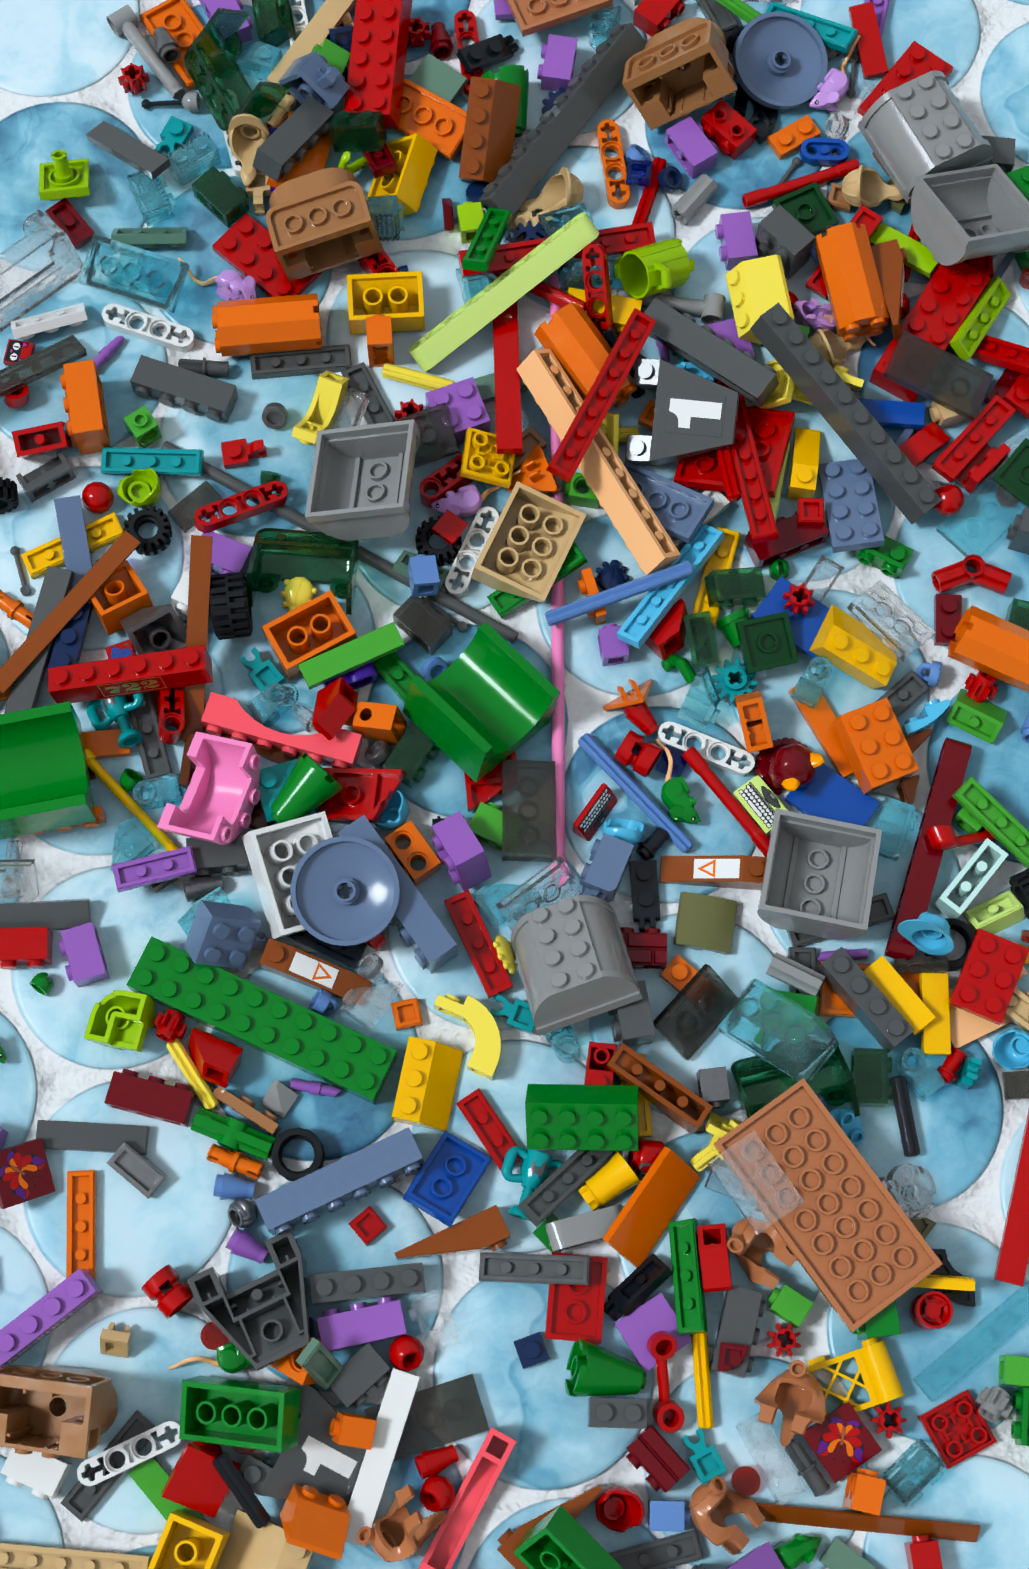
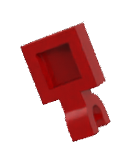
M246 438L221 442L225 470L250 466V458L267 457L263 439L253 441L250 445L247 444Z

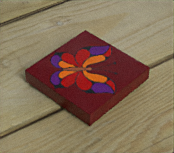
M36 1138L0 1150L1 1209L55 1192L42 1138Z
M846 1401L827 1414L822 1424L814 1423L807 1428L803 1436L835 1483L882 1451L849 1401Z

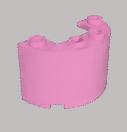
M196 731L187 752L189 759L196 765L180 808L174 804H166L157 828L173 834L226 845L234 841L251 823V814L261 796L259 790L261 757L257 754L252 743Z

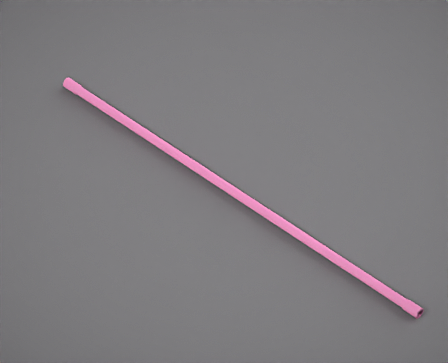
M558 274L549 276V285L563 291V276ZM551 302L550 320L552 319L551 315L562 308ZM551 425L550 462L561 443L560 438ZM553 474L558 491L551 493V498L563 503V480ZM564 578L551 587V610L564 606ZM564 622L551 626V684L560 691L551 717V881L564 882L567 880V857L565 855Z

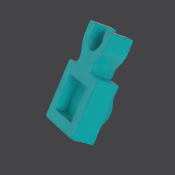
M171 116L160 134L162 142L156 146L155 151L162 154L163 151L168 150L167 158L173 162L176 148L178 147L183 150L194 131L193 125Z
M254 647L251 649L252 654L255 656L253 661H247L244 656L239 659L245 668L252 670L248 673L249 678L260 692L266 696L285 682V678L269 659L262 662L259 651Z
M497 994L495 1001L502 1003L504 1008L501 1011L491 1008V1015L496 1018L506 1017L508 1018L507 1026L531 1035L535 1026L529 1003L516 998L514 1004H510L505 997Z
M975 1057L965 1059L956 1086L966 1090L972 1084L976 1085L981 1073L979 1067L983 1060Z
M699 1428L696 1430V1434L699 1437L698 1443H691L687 1435L682 1437V1441L686 1448L694 1454L688 1460L700 1483L703 1484L709 1482L715 1476L726 1473L728 1470L714 1444L708 1448L706 1447L705 1434Z

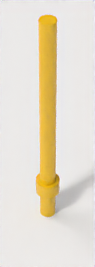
M89 748L85 749L88 767L167 851L179 849L164 831L157 828L158 825L95 759L96 755Z

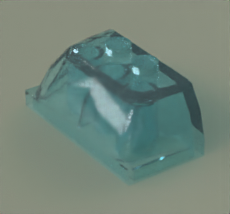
M93 234L78 282L88 287L174 313L189 270V264Z
M756 978L748 983L740 994L735 1006L718 1026L719 1032L793 1079L800 1081L804 1078L808 1084L839 1045L832 1030L819 1016Z

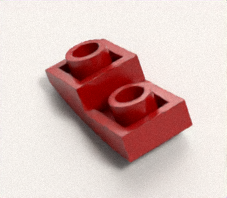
M933 421L914 434L899 448L916 468L927 461L931 454L946 446L950 438Z

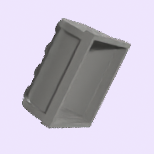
M929 71L889 90L867 110L857 126L907 204L911 202L914 188L913 183L916 176L989 165L993 160L992 146L988 140L983 139L950 89L949 82L941 71Z
M998 164L916 176L911 198L912 224L915 233L921 239V244L929 249L936 262L944 266H950L974 258L1008 252L1022 253L1029 251V201Z
M415 419L318 431L305 518L308 523H311L319 531L331 537L345 541L388 538L403 533L410 523L411 510L409 503L415 455L420 444V432Z
M776 808L757 911L759 917L778 929L827 939H850L865 934L868 929L882 829Z
M576 895L571 898L562 899L560 902L537 908L525 914L514 926L511 933V944L521 974L533 1023L539 1036L643 999L616 913L607 901L590 895Z

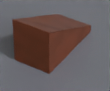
M931 728L905 737L912 754L931 735L933 731Z

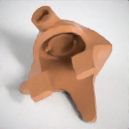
M747 1216L737 1221L730 1232L727 1248L735 1254L749 1280L753 1283L765 1285L773 1290L781 1279L765 1267H762L761 1259L764 1252L771 1251L777 1259L789 1267L797 1260L766 1218Z
M800 1360L793 1361L789 1369L775 1377L754 1398V1402L760 1405L758 1417L760 1422L772 1425L777 1409L782 1411L783 1422L781 1424L780 1443L783 1447L790 1444L795 1433L804 1436L807 1427L812 1422L822 1424L825 1420V1398L820 1381L807 1370L805 1363Z
M715 1476L710 1482L698 1486L690 1497L689 1508L694 1525L715 1546L721 1545L731 1555L738 1554V1549H744L750 1539L735 1524L725 1527L724 1519L726 1516L733 1513H743L756 1529L766 1519L752 1498L729 1490L725 1480L720 1476Z
M408 1484L400 1490H395V1499L383 1518L377 1519L372 1528L368 1526L362 1527L357 1534V1540L363 1545L369 1544L375 1554L384 1561H403L411 1558L420 1549L422 1543L447 1519V1514L444 1511H438L425 1519H422L418 1511L411 1515L405 1504L414 1498L415 1495L412 1486Z

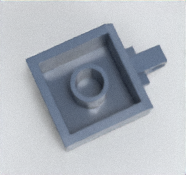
M315 51L295 59L278 81L301 104L311 96L330 110L337 105L350 87L345 82L341 72L335 66L330 67L327 64L326 58Z
M606 833L603 834L601 840L596 839L590 853L589 860L592 863L585 864L580 876L579 884L583 885L582 894L599 897L608 903L613 901L631 859L634 845Z
M201 900L184 948L195 964L244 969L250 951L264 950L268 938L265 933L258 932L261 922L252 909L241 905Z

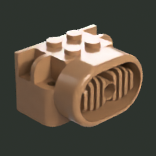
M701 17L688 18L652 36L646 43L644 50L634 54L626 62L622 85L650 130L676 118L686 117L693 110L707 107L713 101L737 90V86L733 81L734 67L728 58L729 51L726 47L725 35L716 23Z
M338 167L320 169L280 184L272 192L269 199L270 209L266 213V223L274 252L289 282L384 251L363 189L356 182L355 176L350 171Z
M23 1365L0 1367L1 1447L14 1448L17 1454H32L33 1451L41 1452L44 1458H59V1455L86 1459L88 1458V1452L95 1449L99 1444L100 1436L106 1433L115 1421L118 1411L117 1394L112 1385V1379L105 1377L99 1372L57 1365L43 1368Z

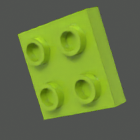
M55 150L51 153L53 162L40 164L39 196L41 201H56L71 197L81 198L90 195L89 158L68 160L65 150Z

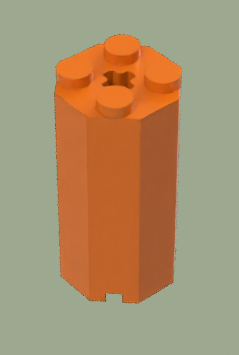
M850 222L830 227L826 230V236L822 237L821 233L816 236L815 247L838 337H843L844 342H852L864 335H869L870 337L878 336L883 333V327L887 326L889 316L865 224H860V228H857L856 223Z
M317 293L217 301V304L212 306L213 329H218L215 330L216 353H222V356L323 348Z
M571 302L554 312L548 324L546 321L540 324L534 335L544 349H551L584 401L612 348L581 305ZM628 373L611 407L615 405L617 408L621 407L630 399L628 396L637 390V386L633 384L634 379L630 373Z
M972 605L970 609L965 611L954 631L956 633V642L950 641L947 656L1029 693V630Z

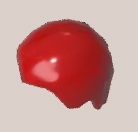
M615 1486L609 1488L601 1494L596 1502L597 1519L605 1527L616 1532L623 1533L632 1526H639L645 1515L642 1501L638 1494L629 1487Z

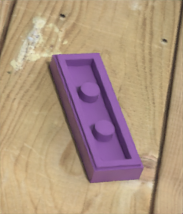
M192 846L112 865L118 892L198 873Z

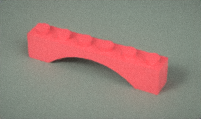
M213 692L210 693L201 719L203 727L206 728V732L209 734L221 736L223 733L230 735L231 739L252 741L256 743L257 747L264 750H271L272 747L282 750V754L289 757H296L297 754L301 756L305 752L315 763L319 765L322 762L332 765V768H355L363 744L362 734L345 729H340L331 740H328L322 733L291 735L277 732L254 720L235 698Z
M492 1427L490 1428L455 1496L454 1503L447 1512V1519L440 1525L418 1569L452 1568L516 1440Z

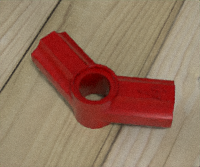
M974 554L968 555L963 561L931 573L933 586L939 594L965 584H976L1003 595L1012 575L1008 571L985 563L980 556ZM966 567H973L976 573H970Z

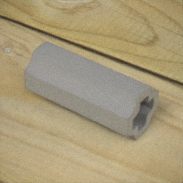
M701 174L671 208V214L674 219L678 220L681 224H688L717 191L715 181L708 177V175Z
M777 952L766 972L767 975L812 996H817L826 977Z

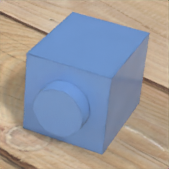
M419 554L409 557L407 573L412 597L438 595L440 579L435 555Z
M648 1500L649 1531L685 1532V1525L690 1524V1508L685 1507V1501Z

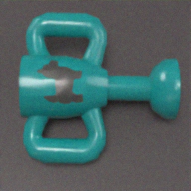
M143 693L132 694L134 701L129 703L126 695L91 701L87 706V715L92 727L97 731L104 730L115 721L121 730L118 746L127 749L138 745L143 740V735L140 731L131 729L127 718L129 711L137 709L144 702ZM99 706H102L107 714L103 722L96 709Z
M514 1146L506 1152L501 1172L507 1181L521 1183V1186L524 1187L519 1201L520 1204L545 1181L550 1168L558 1169L563 1162L552 1160L553 1157L537 1150H525L522 1147ZM519 1155L523 1159L521 1174H512L516 1157ZM518 1205L512 1206L507 1212L509 1215L530 1221L518 1208Z

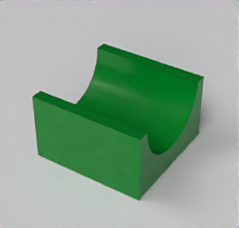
M484 622L478 627L468 647L445 671L427 682L419 675L410 680L403 713L477 783L550 723L560 691L487 622Z
M70 701L0 714V840L97 821L81 722Z

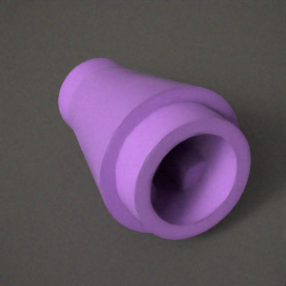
M236 1228L226 1245V1248L231 1250V1254L256 1261L260 1264L268 1253V1249L245 1229L242 1231Z

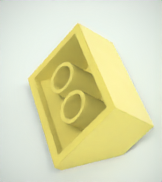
M776 254L742 261L725 274L739 339L761 345V341L750 328L762 314L778 302L789 316L795 320L780 255Z

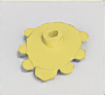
M294 577L290 580L285 579V590L280 593V596L285 598L282 606L284 608L288 607V612L311 601L313 594H317L318 590L313 587L311 581L304 577Z
M498 935L495 938V942H493L498 953V959L502 960L504 969H508L509 973L513 975L518 964L515 963L516 957L512 944L504 936Z

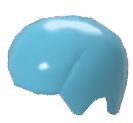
M398 789L395 791L377 822L373 823L376 827L384 831H390L404 824L410 810L408 802L401 791Z
M610 818L608 823L604 821L602 834H609L635 846L641 841L644 823L629 819Z
M1013 1028L1001 1033L993 1043L992 1055L996 1063L1008 1071L1028 1067L1029 1032L1021 1028Z

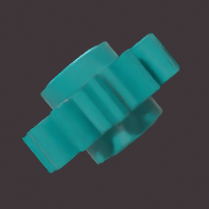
M739 658L735 660L734 665H731L727 659L724 662V668L717 665L715 668L717 675H712L711 682L717 683L713 686L712 692L717 693L720 691L719 701L727 697L729 698V705L733 704L734 696L753 692L752 689H755L758 682L752 680L756 672L746 674L745 665L743 667L739 665ZM734 679L739 681L738 683L736 682L734 684L730 683V681H733Z

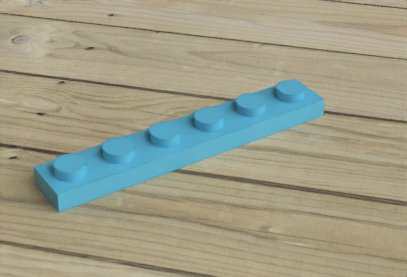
M702 523L691 542L684 545L680 551L681 555L670 565L673 566L688 560L692 564L693 574L650 590L618 630L617 637L619 640L636 648H641L724 540L723 531Z

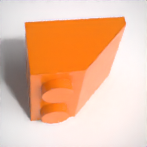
M127 560L122 563L89 600L108 635L123 629L120 620L142 608L153 607L148 591Z
M294 1484L279 1514L286 1542L340 1560L343 1555L350 1519L346 1501L336 1494L328 1496L320 1493L316 1488L309 1485L302 1487Z

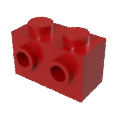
M723 99L701 118L700 125L708 140H712L724 155L730 156L733 160H736L755 142L757 129Z

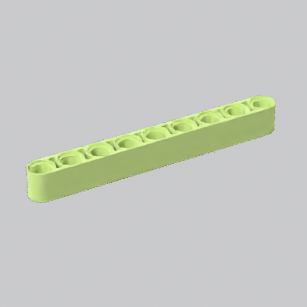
M582 212L572 218L415 342L408 351L421 369L427 371L434 367L595 240L600 233L586 212Z

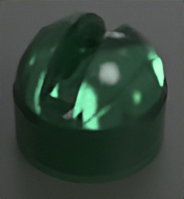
M261 470L260 484L280 481L281 474Z

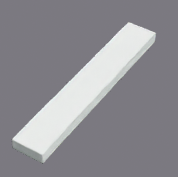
M395 1368L392 1370L376 1419L371 1450H366L348 1505L350 1519L346 1542L363 1548L366 1547V1545L358 1542L357 1534L362 1527L368 1526L372 1528L418 1387L419 1376Z

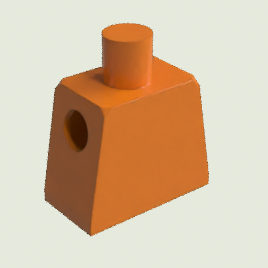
M360 701L357 704L356 711L344 725L352 726L356 733L362 734L364 739L373 741L384 740L388 744L401 746L407 721L397 705Z

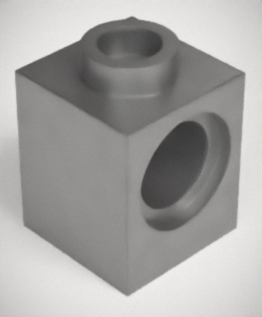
M726 1066L699 1069L696 1073L699 1097L712 1105V1109L724 1108V1103H728L730 1100Z

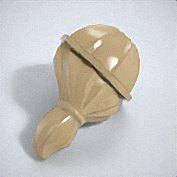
M244 113L237 114L231 119L228 127V136L231 151L242 164L240 176L245 187H248L254 181L257 173L256 168L252 166L257 148L270 136V133L260 118Z
M860 165L858 169L848 173L842 181V195L850 205L859 207V209L862 205L867 208L877 207L887 199L893 201L904 199L895 184H886L877 171L865 167V165Z
M562 167L559 173L551 177L544 185L539 196L526 199L517 211L534 212L536 210L549 209L550 214H566L581 203L584 193L583 185L577 176L569 172L567 167Z
M817 329L809 337V340L834 368V365L840 366L845 363L848 352L860 348L867 341V338L864 335L855 341L844 342L843 337H838L829 329Z

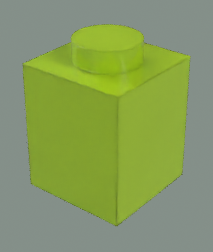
M469 201L457 205V221L462 244L472 242L484 217L481 202L474 203Z

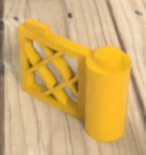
M870 1338L861 1341L862 1348L829 1360H825L824 1355L808 1361L809 1367H807V1370L811 1373L821 1368L834 1373L828 1388L822 1387L823 1391H825V1400L828 1394H831L843 1400V1403L849 1401L850 1404L854 1405V1410L859 1412L905 1395L884 1340L878 1341L877 1338ZM852 1357L855 1358L858 1366L854 1379L838 1372L842 1362ZM838 1363L836 1370L827 1367ZM859 1374H861L864 1384L857 1381ZM836 1375L852 1382L846 1398L830 1391ZM855 1384L867 1390L871 1401L859 1405L849 1400Z

